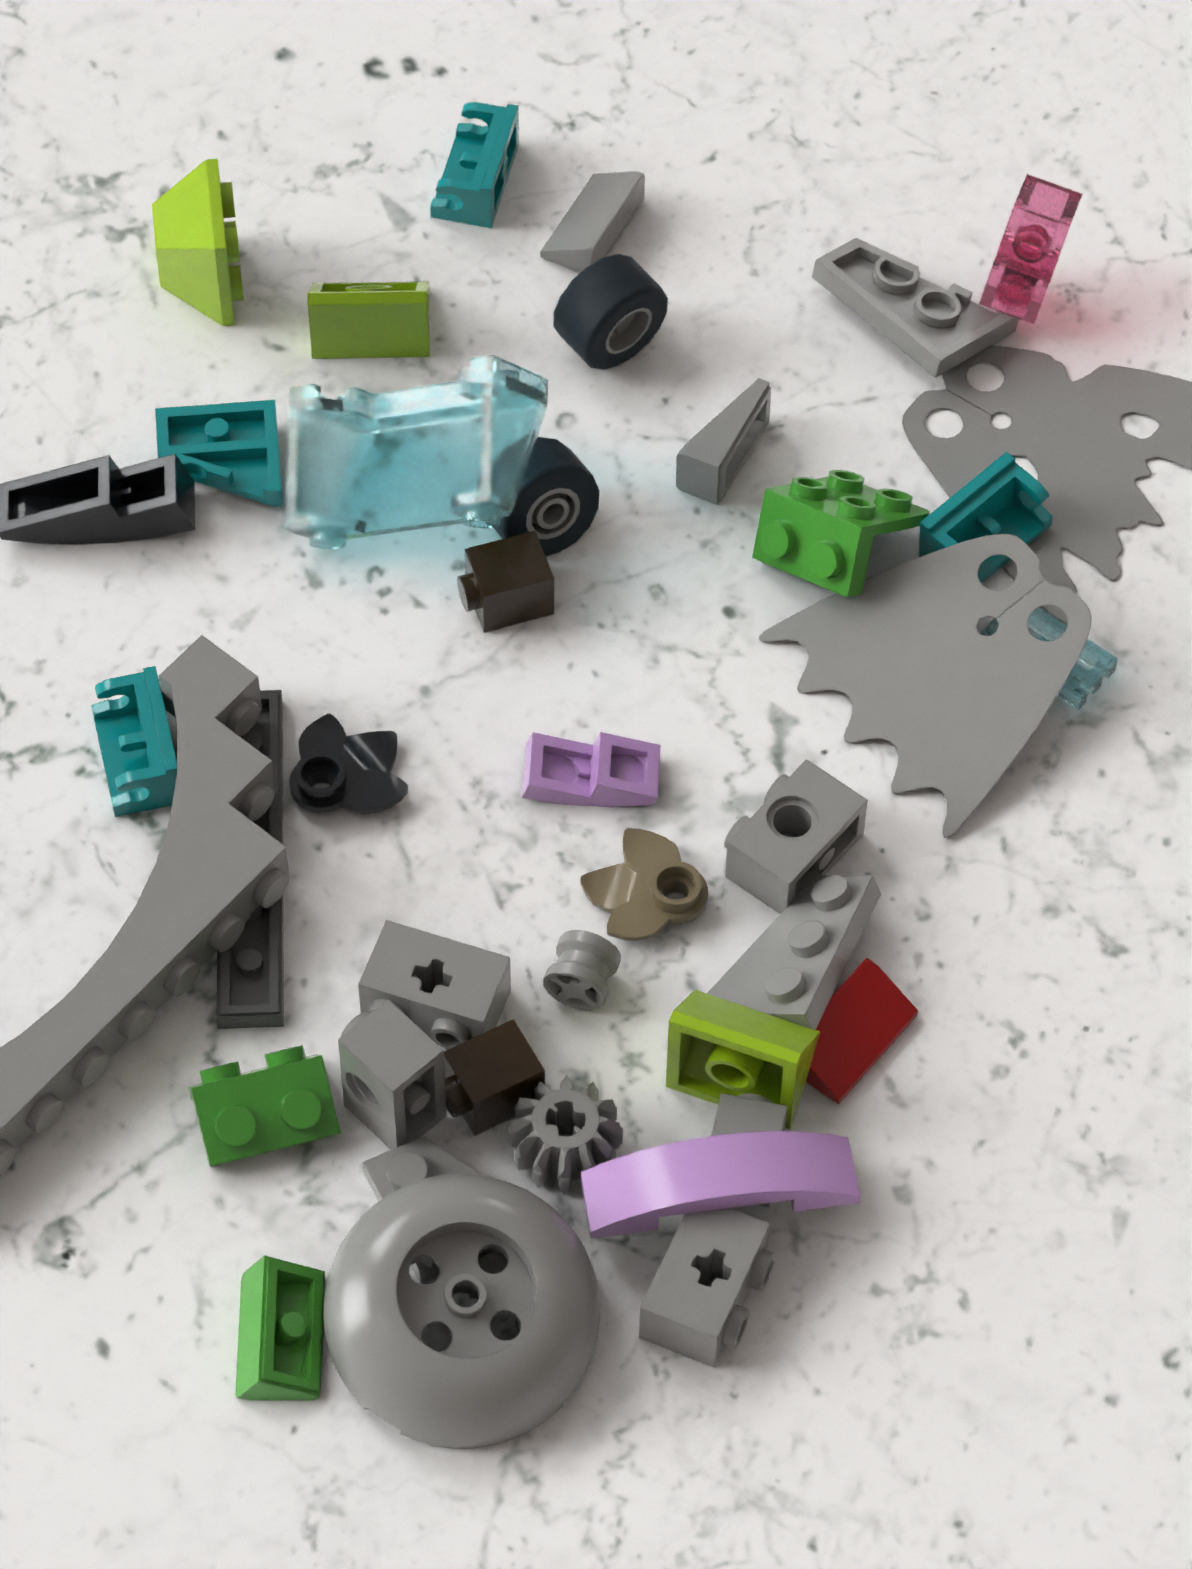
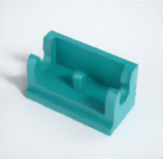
M470 102L464 104L461 116L469 119H480L487 126H478L474 123H458L456 137L442 178L438 180L435 188L437 193L430 205V217L492 229L519 146V106L507 104V107Z
M1005 452L920 522L919 557L963 541L994 534L1014 535L1029 545L1052 526L1053 516L1041 504L1050 495L1038 480L1015 462V458ZM995 555L985 559L978 570V578L981 584L1011 559L1003 555Z
M156 666L143 668V672L110 678L98 683L95 686L98 699L124 695L119 699H108L91 705L115 817L172 806L177 777V759Z

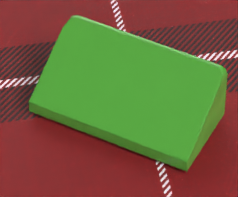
M264 1255L243 1273L240 1291L235 1391L237 1398L246 1400H317L320 1397L325 1271Z

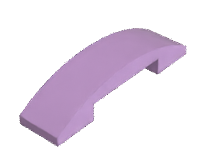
M762 1131L690 1139L627 1154L581 1172V1184L590 1239L658 1230L659 1217L791 1200L792 1211L798 1212L859 1204L861 1199L849 1138L815 1132Z

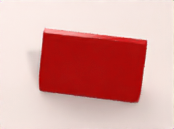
M866 958L832 995L816 1028L817 1031H820L806 1082L838 1105L918 1015L917 1008L883 970L870 959Z

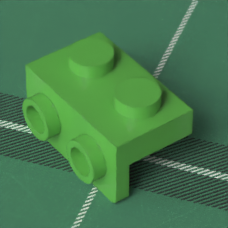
M300 1045L265 1054L267 1067L241 1073L239 1062L237 1061L199 1071L202 1083L189 1086L188 1089L191 1100L194 1103L209 1166L212 1167L341 1134L322 1055L316 1054L306 1057L304 1047Z

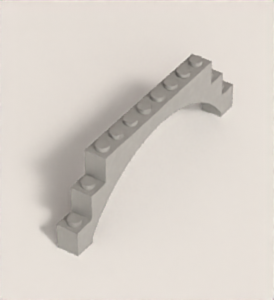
M203 635L159 675L165 710L174 716L177 722V777L170 820L159 855L136 906L108 949L78 984L59 1003L24 1032L0 1047V1176L13 1163L17 1150L35 1132L43 1133L56 1122L63 1110L64 1103L81 1086L89 1087L103 1075L110 1062V1057L127 1040L135 1041L149 1029L155 1018L156 1011L171 996H181L190 989L198 978L201 967L217 950L224 952L236 943L244 930L245 923L250 919V914L259 905L264 908L274 905L288 886L290 876L286 846L253 822L264 815L274 800L276 790L272 760L240 737L251 730L262 710L258 676Z

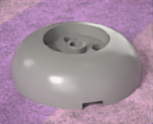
M449 1174L421 1179L393 1191L374 1204L354 1224L341 1243L328 1275L324 1296V1327L329 1352L338 1374L353 1397L365 1410L367 1408L370 1409L382 1420L401 1430L400 1434L419 1442L447 1448H478L503 1443L524 1435L551 1418L563 1406V1403L576 1389L586 1373L593 1357L600 1324V1297L595 1272L586 1249L568 1222L553 1207L528 1190L501 1179L476 1174ZM485 1251H495L507 1259V1266L502 1272L489 1274L480 1268L478 1256ZM417 1262L431 1268L437 1265L439 1276L433 1283L421 1285L411 1278L409 1268ZM457 1293L469 1294V1300L476 1298L477 1303L471 1307H461L455 1303L453 1297ZM508 1314L516 1319L515 1325L520 1329V1332L514 1339L509 1341L500 1340L492 1334L490 1329L491 1321L498 1315ZM430 1326H438L445 1335L451 1337L450 1346L441 1352L433 1350L422 1342L421 1335L423 1331Z

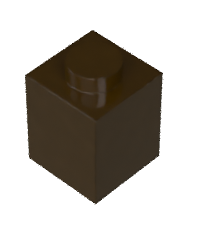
M536 531L464 549L465 574L457 576L458 590L465 611H476L484 633L554 614V576Z
M514 1019L444 1051L446 1108L453 1118L462 1115L474 1136L514 1118L515 1106L519 1102V1097L534 1099V1089L539 1081L545 1084V1070Z

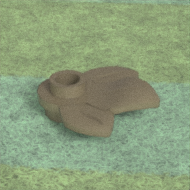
M625 829L623 834L624 863L586 873L581 876L580 880L581 887L592 904L604 912L611 913L607 923V935L627 941H639L654 937L668 924L690 922L701 915L708 902V886L705 879L696 868L681 861V856L675 843L664 836L643 829ZM676 892L683 894L686 898L670 899L666 896Z

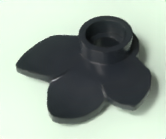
M329 713L320 717L306 727L298 741L301 760L294 767L289 778L290 793L293 800L301 808L315 813H327L343 807L357 813L368 814L393 807L408 793V785L402 779L390 773L397 755V734L394 731H375L346 736L343 726L332 714ZM318 783H327L331 785L326 788L313 787L315 784Z

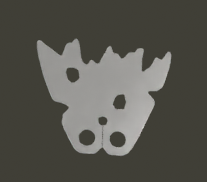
M991 345L943 373L942 376L946 389L925 391L909 406L902 419L905 434L949 498L1005 452L1012 456L1026 457L1038 473L1037 480L1050 495L1041 504L1053 516L1052 526L1028 546L1039 556L1040 571L1043 577L1051 584L1069 587L1075 593H1077V588L1063 568L1062 548L1067 549L1075 556L1094 566L1108 579L1116 580L1120 575L1117 556L1123 550L1117 535V529L1133 528L1138 522L1152 525L1163 524L1161 517L1135 484L1136 479L1152 475L1151 470L1146 465V461L1152 458H1161L1192 470V382L1173 376L1104 364L1087 376L1071 381L1068 378L1065 366L1048 354ZM981 362L994 364L1002 370L1004 382L998 389L993 391L977 390L967 380L969 368ZM949 409L960 415L963 421V428L954 437L939 438L927 430L925 419L934 410ZM996 413H1005L1011 418L1012 422L1009 427L999 429L991 424L990 419ZM1127 413L1149 416L1158 422L1159 428L1150 437L1140 439L1123 432L1121 417ZM1011 559L1003 567L1015 580L1018 573L1017 566ZM1051 605L1042 606L1044 610L1056 619L1068 625L1067 616L1063 610Z

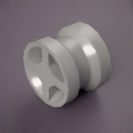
M584 930L564 932L556 946V954L559 959L557 963L552 964L547 969L543 978V986L549 995L569 1007L579 1010L599 1009L604 1005L608 996L609 987L606 980L617 972L621 962V954L615 945L598 934Z

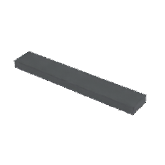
M282 690L260 691L262 710L257 722L250 731L240 737L272 760L276 790L274 800L264 815L253 822L283 844ZM284 893L271 907L264 908L259 905L250 914V919L245 923L241 936L231 948L224 952L217 950L216 1019L218 1029L284 1027Z

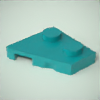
M275 400L155 408L158 458L176 454L197 483L274 507L283 506Z

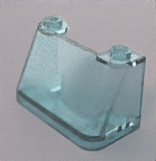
M488 355L467 359V369L459 370L458 381L379 394H372L354 387L348 388L347 395L338 396L337 400L322 396L321 386L316 384L289 388L286 530L310 538V546L339 549L346 547V540L351 538L460 523L472 528H493L499 526L500 518L507 517L513 513L548 407V380L498 356Z

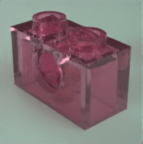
M1029 174L1026 175L1010 214L979 305L1032 324L1035 323L1082 193Z

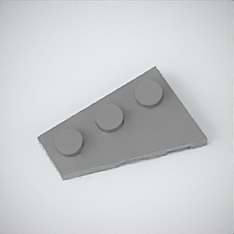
M858 238L847 242L815 261L812 273L814 280L935 378L1014 333L1018 324L1020 314L1003 306L996 313L971 301L973 292L954 283L948 290L919 277L920 271L918 266Z
M816 875L707 994L816 1030L881 896L874 876Z

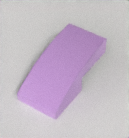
M532 732L525 746L522 798L578 806L629 807L652 805L658 798L661 745L600 732L593 745Z

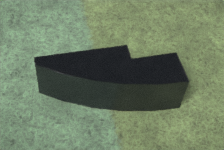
M176 454L123 468H118L110 455L0 484V538L2 540L38 544H102L158 538L195 530V481Z

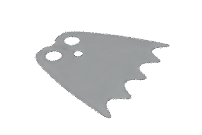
M994 534L957 543L865 579L861 595L848 598L838 593L831 595L765 630L759 636V640L763 642L797 641L807 648L809 658L798 683L797 690L801 693L835 690L847 695L853 706L852 716L846 728L844 740L847 743L870 739H884L891 742L898 753V765L891 784L892 792L900 794L930 787L942 791L947 800V815L943 825L944 838H949L958 831L980 805L1038 728L1082 653L1090 632L1092 617L1086 603L1071 588L1063 585L1056 586L1043 577L1040 571L1039 556L1023 540L1010 534ZM1003 555L1015 562L1018 573L1015 581L1009 587L1002 590H992L981 584L978 578L979 567L985 559L991 556ZM1048 605L1060 608L1067 616L1068 625L1066 631L1059 638L1052 641H1042L1033 637L1028 630V620L1034 610ZM985 616L993 617L998 622V630L990 636H983L976 629L978 621Z

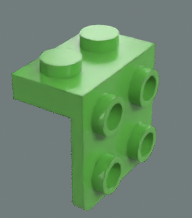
M831 470L828 477L818 479L794 477L791 484L765 488L752 558L847 598L861 595L863 593L874 536L919 527L920 522L929 515V511L912 504L913 497L905 492L894 489L877 490L864 485L865 478L854 472Z

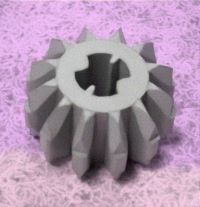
M567 1075L561 1081L560 1090L553 1091L539 1081L534 1089V1099L519 1097V1102L515 1106L516 1120L511 1121V1124L508 1126V1141L512 1144V1147H515L514 1163L518 1170L532 1169V1181L535 1182L537 1188L551 1178L557 1179L558 1187L564 1195L571 1187V1180L578 1178L581 1181L582 1171L615 1159V1150L619 1149V1146L623 1143V1128L620 1126V1123L616 1122L617 1107L613 1099L599 1100V1090L596 1088L594 1081L581 1091L573 1090V1083ZM569 1133L572 1134V1136L564 1137L559 1136V1134Z

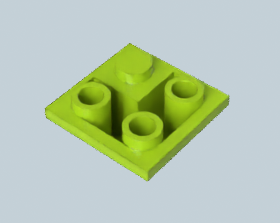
M218 158L206 159L152 203L160 287L220 325L230 326L234 325L232 301L244 300L240 265H228V263L240 262L236 221L224 222V218L235 217L232 182L220 183Z

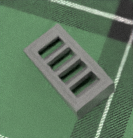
M758 378L679 451L676 456V486L679 490L716 505L719 501L722 502L769 423L770 382Z

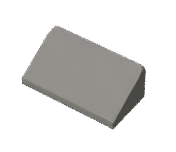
M636 171L593 174L540 251V257L579 273L601 258L606 257L644 201L645 175Z

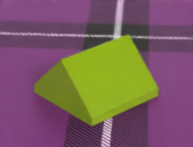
M429 281L312 283L307 293L312 359L430 357Z
M694 990L673 1010L669 1019L666 1087L717 1105L719 1104L721 1093L734 1096L757 1094L766 1097L775 1104L787 1106L785 1128L791 1129L820 1031Z

